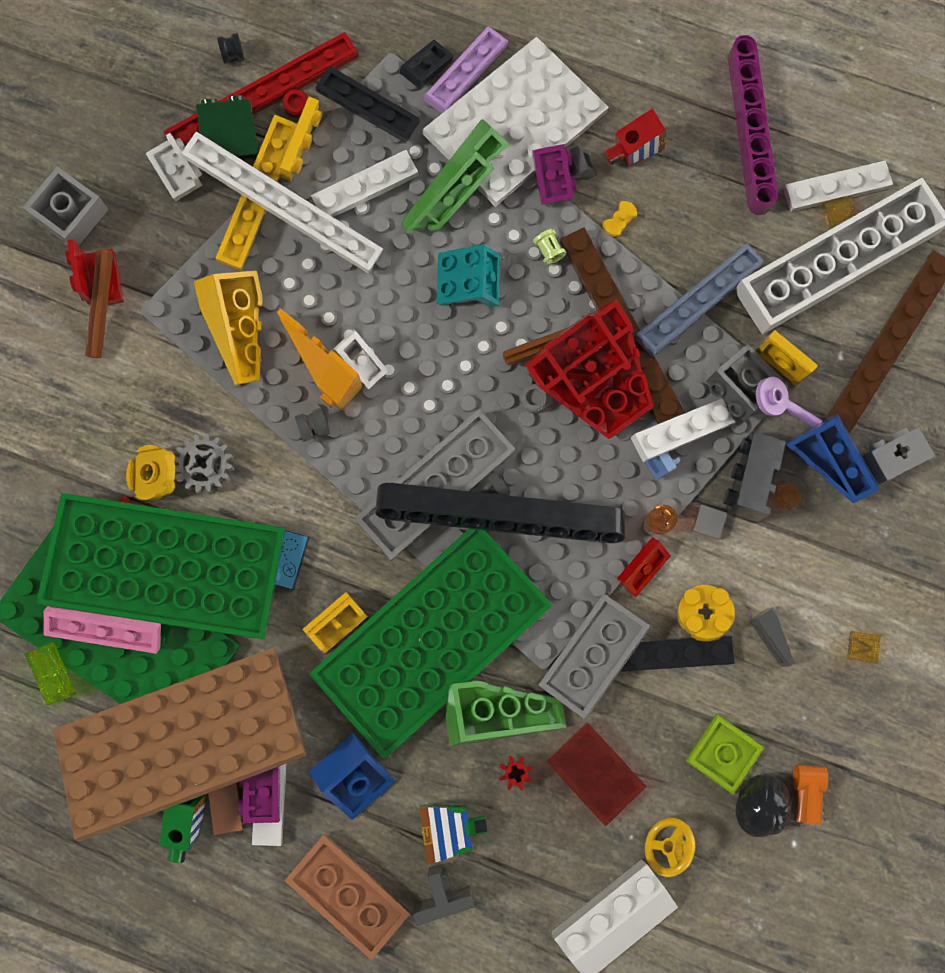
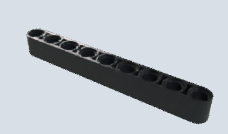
M382 483L377 488L375 514L385 520L601 543H619L625 539V512L617 507L399 483Z

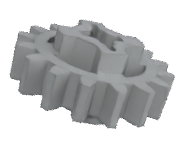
M195 434L194 442L185 439L186 447L184 449L181 447L176 448L180 453V457H175V463L179 465L175 467V474H181L177 481L181 484L187 482L185 485L187 490L191 491L195 487L196 493L202 494L203 489L206 488L207 492L212 494L213 486L216 485L222 489L221 481L223 479L230 481L231 478L226 473L227 471H234V467L228 464L229 461L234 459V456L232 454H225L230 448L226 444L220 446L222 442L220 438L216 437L212 441L211 436L205 434L204 439L201 440ZM200 447H211L208 451L199 450ZM190 455L189 464L186 466L187 459ZM203 459L206 461L207 465L205 469L201 467L200 461ZM221 462L220 470H219V472L217 473L216 471H217L218 463ZM207 477L208 481H196L193 479Z

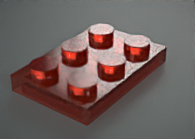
M588 722L546 760L548 765L605 827L647 787Z

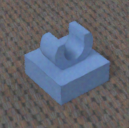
M667 452L645 461V464L657 481L675 469L680 458L677 457L672 460Z

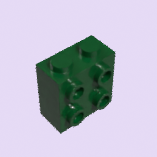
M231 96L228 98V101L217 102V99L210 98L201 100V104H196L201 135L241 160L257 158L259 152L250 99H244V96Z

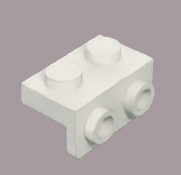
M171 133L166 135L167 141L148 151L146 155L172 198L177 201L203 186L198 178L202 173L197 166L182 158L181 153L185 145L180 138L175 140Z

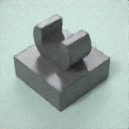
M579 145L570 149L572 165H575L574 170L570 172V177L574 176L577 179L583 176L586 179H590L596 176L597 173L590 152Z

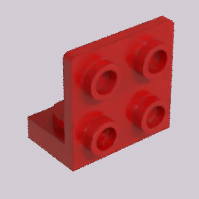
M73 239L67 240L68 250H65V257L73 272V275L69 277L73 292H77L80 295L82 301H86L90 306L96 252L85 254ZM112 248L106 249L113 253L108 305L124 302L115 251Z

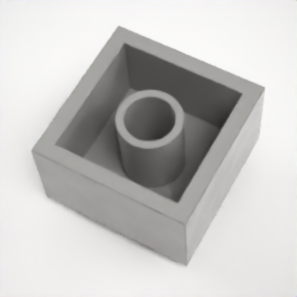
M58 166L22 207L34 221L67 244V240L73 239L78 245L82 243L109 210L98 195Z

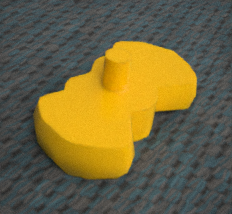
M619 202L618 211L614 213L612 219L603 221V229L612 237H619L626 225L637 217V209L631 202Z

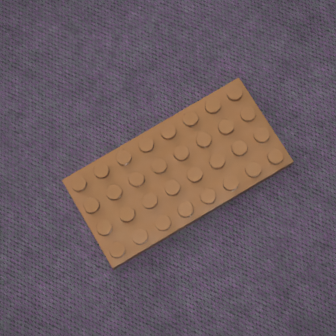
M274 648L53 729L74 840L78 842L307 756L277 652Z

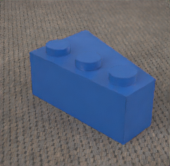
M838 414L787 441L786 445L799 454L806 463L815 468L852 503L879 491V484Z

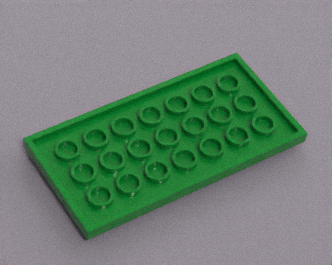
M61 493L36 604L265 640L286 529L284 527Z
M53 528L0 600V622L119 704L228 665L242 646L226 634L161 624L160 649L157 654L44 636V610L47 606L37 605L36 601Z
M468 529L313 669L309 675L385 760L448 702L451 684L470 682L550 609L553 604L485 530Z

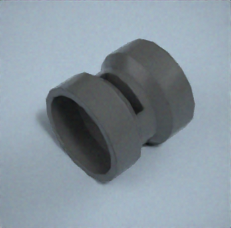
M322 407L314 409L309 415L302 413L295 416L303 442L312 440L314 435L324 436L330 434Z

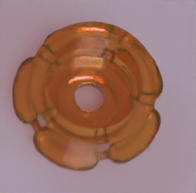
M786 483L784 486L780 485L776 489L775 500L779 507L793 510L798 507V503L802 500V493L800 490H797L796 485ZM787 494L791 495L790 499L786 497Z

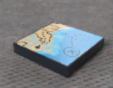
M285 530L275 586L294 591L309 543V536Z

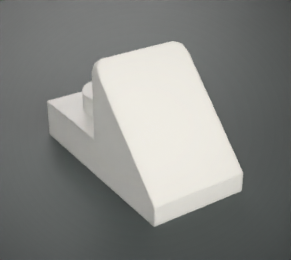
M355 330L334 348L335 353L359 373L361 382L367 389H370L388 372L387 368Z

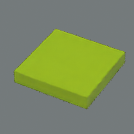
M715 714L685 761L734 795L765 747L720 715Z

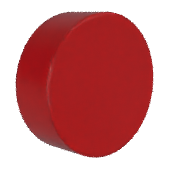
M294 89L284 95L283 107L287 115L293 118L301 117L308 99L305 92Z

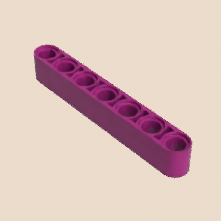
M741 35L735 39L729 52L728 65L747 204L753 214L764 215L769 212L778 197L757 43L753 37ZM741 74H745V75H747L749 78H745V77H743ZM745 98L752 100L753 103L747 102ZM748 122L755 124L757 127H751ZM751 147L758 148L760 152L753 151ZM754 171L761 172L764 177L757 176ZM758 196L765 197L767 202L760 201Z

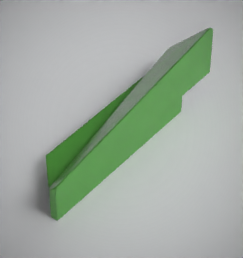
M480 120L402 220L401 224L408 233H412V230L426 228L429 230H440L493 171L494 167L489 162L510 144L485 120Z

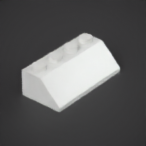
M641 859L552 931V935L580 973H599L675 911L678 906L649 866Z

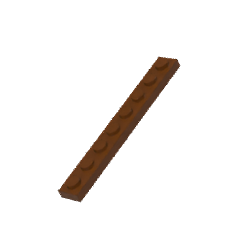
M585 227L562 237L560 244L567 252L566 255L595 309L598 310L607 303L617 300L632 323L634 339L635 335L641 330ZM634 339L635 346L639 349L640 353L639 361L642 373L646 375L654 405L650 411L657 424L685 414L655 356L651 357Z
M934 250L928 255L824 420L838 414L848 433H851L944 285V256Z

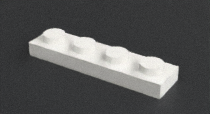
M404 150L311 195V198L317 208L332 217H336L418 177L419 174L407 150Z
M881 161L789 183L783 187V191L791 213L887 190L892 187L893 182L886 161Z
M719 399L638 432L630 438L640 458L645 462L734 424L735 421L724 400Z

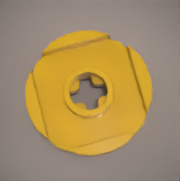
M144 445L136 451L139 454L135 460L130 459L126 471L127 486L131 491L135 492L137 495L135 497L138 499L157 501L165 495L171 494L175 489V455L173 452L167 451L160 446ZM152 469H153L152 476L149 477L148 474H149V472H151Z
M699 585L685 592L678 605L677 617L680 626L691 634V637L699 641L710 642L718 640L728 632L735 619V608L726 590L712 585ZM708 607L709 610L713 611V614L707 620L704 618V615L699 614L698 610Z

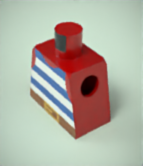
M650 109L615 133L616 145L604 151L610 165L624 159L627 166L630 167L665 149L666 129L654 109Z

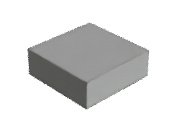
M701 504L692 532L719 540L728 513Z

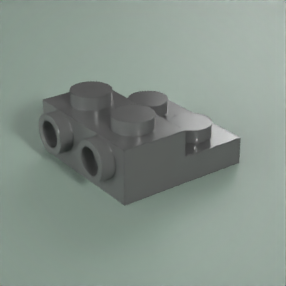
M749 343L716 370L706 381L709 384L710 392L716 397H722L728 404L729 412L735 417H740L743 421L759 408L756 400V389L761 380L768 377H777L784 384L786 383Z

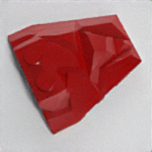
M613 300L600 307L594 313H589L542 346L539 352L524 365L541 390L556 399L560 404L608 439H611L654 407L646 375L642 373L639 349L636 348L634 343L632 323L617 300Z

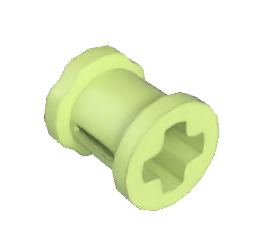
M554 229L546 230L533 239V243L539 246L545 257L543 260L545 265L559 261L567 253L564 248L561 249L556 240Z

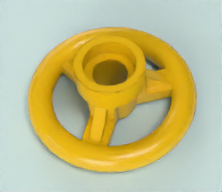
M665 818L658 821L650 829L645 841V857L648 865L655 873L664 877L677 876L684 872L692 862L695 853V838L692 830L684 821L678 818ZM676 827L670 838H666L663 841L655 840L658 833L664 828ZM653 850H660L663 854L667 855L670 868L662 867L657 863Z

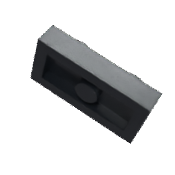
M432 40L401 65L399 73L420 89L452 62L454 55L437 41Z

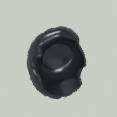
M766 774L753 776L745 788L740 791L737 799L735 813L739 826L745 833L753 837H767L781 833L789 823L792 815V794L784 781L775 776Z

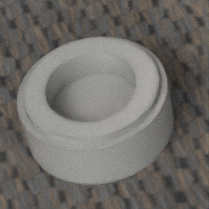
M537 384L526 386L520 395L521 406L530 413H537L543 410L548 400L547 393L541 390Z

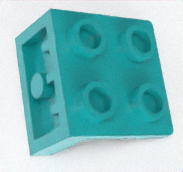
M482 244L440 252L438 254L437 304L442 306L477 300L488 307L499 306V253Z

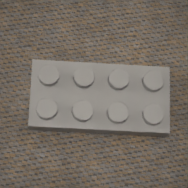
M603 594L541 680L539 686L586 720L651 626Z

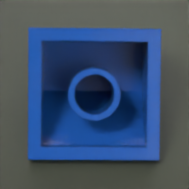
M353 733L309 771L320 791L351 820L396 782L372 752Z

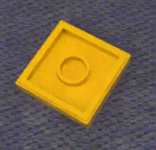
M776 330L756 350L772 368L794 386L801 383L818 366Z

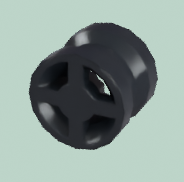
M238 33L232 34L229 38L217 37L224 64L230 63L233 59L245 60Z

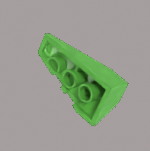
M482 681L455 683L449 687L445 718L450 746L567 728L562 702L554 697L531 692H520L509 687L489 685Z

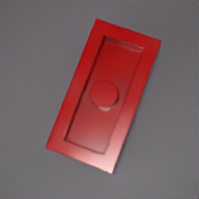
M652 537L618 576L617 580L629 594L637 597L671 555L659 540Z

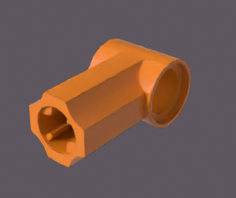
M796 764L793 770V787L796 790L794 821L806 824H821L823 793L828 788L827 768Z

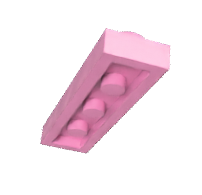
M47 606L44 610V636L155 654L160 649L161 623Z

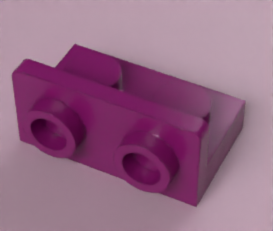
M565 144L532 150L541 205L573 199V193L576 192V182L574 176L570 177L568 166L572 165L570 150L565 149Z
M280 766L239 781V786H243V798L239 799L238 812L239 816H243V823L280 822Z

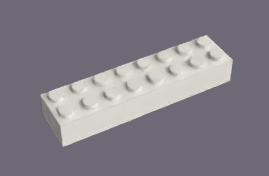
M920 178L742 279L734 291L763 335L939 234L945 229V210L925 180Z

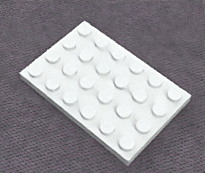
M536 37L423 129V135L448 160L451 159L482 119L510 145L489 162L494 169L477 187L496 207L535 174L532 150L565 144L566 148L604 116L609 107Z

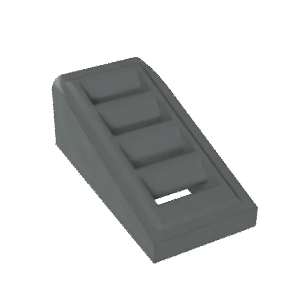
M774 607L767 608L750 620L751 625L778 664L782 667L793 665L794 660Z

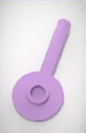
M768 377L759 382L756 389V400L759 408L766 415L776 416L787 411L811 427L822 422L821 419L789 400L787 388L779 378Z

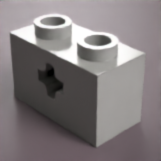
M906 427L892 435L893 441L886 444L883 439L868 447L871 452L862 457L878 484L884 483L935 457L919 427L910 432ZM897 450L900 453V456L896 457L894 454V452H896Z

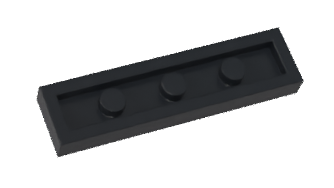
M331 66L328 67L315 86L316 92L404 143H407L420 123V118Z
M722 636L718 640L710 642L699 641L694 638L640 642L621 669V672L735 664L732 636Z

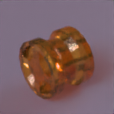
M668 505L654 507L646 518L648 529L657 535L668 533L677 523V514Z

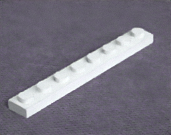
M195 132L181 153L182 158L368 274L383 251V248L198 132Z

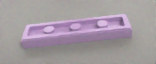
M487 26L424 95V101L440 113L445 112L464 95L508 45V40Z

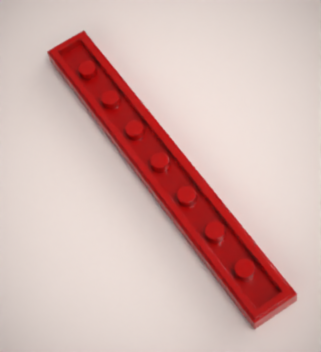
M343 32L217 102L228 101V98L231 96H244V99H250L252 114L254 115L283 99L288 91L300 90L320 79L329 66L338 69L358 58V51L346 32ZM197 113L164 130L165 136L171 133L175 140L180 138L186 147L195 132L200 134Z

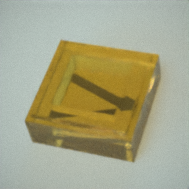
M850 631L847 659L878 663L881 635Z

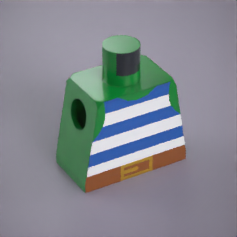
M208 793L164 810L159 844L162 847L169 848L168 861L183 863L186 851H189L198 840Z
M423 804L419 807L427 865L472 850L471 836L488 834L485 816L468 818L465 805Z

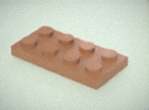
M326 834L318 840L284 880L370 960L376 956L411 913Z

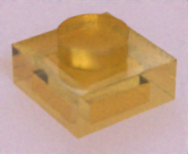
M850 195L827 200L822 204L829 229L856 215Z

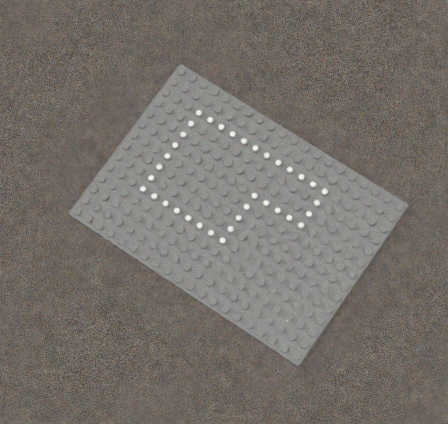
M390 53L363 79L361 84L420 118V123L407 143L402 142L338 105L310 134L313 135L312 143L308 151H303L301 156L303 164L299 174L294 173L292 181L285 180L281 176L278 181L279 184L315 206L311 195L407 150L418 170V177L333 217L383 248L381 255L369 274L266 210L242 269V272L257 271L263 297L262 306L259 307V321L262 322V329L258 332V346L261 348L260 380L249 383L234 384L200 310L194 281L212 274L241 272L215 260L233 214L141 308V314L362 511L377 498V488L380 484L395 483L478 409L516 448V451L492 472H497L511 492L509 496L622 509L625 512V539L619 543H601L485 530L553 604L550 609L512 642L517 649L540 669H546L566 647L602 595L605 594L609 597L620 584L617 580L618 576L652 537L658 540L739 447L743 438L751 433L766 414L758 408L744 421L740 417L732 415L735 423L731 426L669 451L668 454L672 460L679 457L680 461L676 464L677 467L656 481L645 462L640 458L630 438L638 432L658 425L650 410L611 439H608L549 394H547L546 406L540 412L530 413L523 409L520 403L522 390L530 384H536L524 366L530 359L508 366L504 361L503 352L568 328L585 315L596 311L567 255L553 264L545 265L543 261L545 257L539 246L533 243V239L540 233L554 229L556 232L555 238L561 249H563L560 239L585 227L640 330L680 299L682 295L616 239L607 234L603 228L569 200L541 205L536 173L496 207L476 188L440 230H429L426 228L412 230V233H408L401 224L402 220L449 160L423 135V129L442 114L424 101V95L431 89L432 85L427 82L420 89L399 73L401 65L405 62L395 54ZM485 244L500 254L499 306L488 307L477 300L442 306L437 304L438 254L440 252ZM280 308L306 329L309 333L307 336L310 339L314 336L317 337L329 352L331 350L334 351V348L355 330L387 368L388 372L370 389H367L362 384L363 388L341 411L335 405L331 409L320 399L322 394L283 326L277 311ZM704 314L658 352L655 358L682 408L687 413L722 399V397H716L710 392L709 384L706 381L716 370L739 352L743 346ZM322 407L330 434L324 436L314 435L312 440L303 442L295 416L302 413L309 415L314 409ZM486 477L471 491L482 493L483 487L490 481ZM494 487L489 490V493L495 490ZM432 525L413 541L406 550L427 567L469 528Z

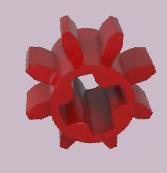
M509 755L510 763L499 765L501 769L505 770V774L498 778L501 781L506 779L509 781L507 784L508 790L513 785H518V788L523 791L522 783L525 780L528 782L533 781L527 776V771H531L533 766L528 765L525 767L523 765L524 756H521L519 761H514L513 757ZM514 765L518 769H523L519 780H515L513 776L508 777V774L512 772L511 767Z

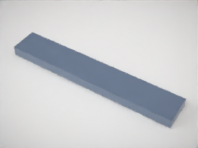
M746 243L639 331L634 339L651 357H654L733 291L742 279L757 271L765 261Z

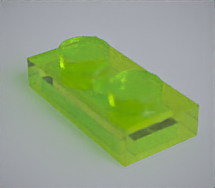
M54 642L24 653L46 706L76 694Z

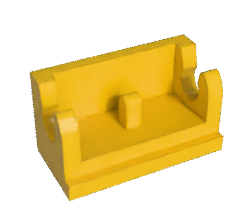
M345 592L302 630L326 654L368 616L351 596Z

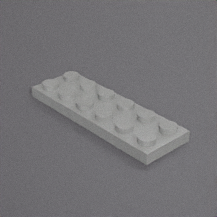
M478 409L395 483L471 491L516 451V448ZM376 499L354 518L391 561L432 526L431 524L381 519L375 514Z

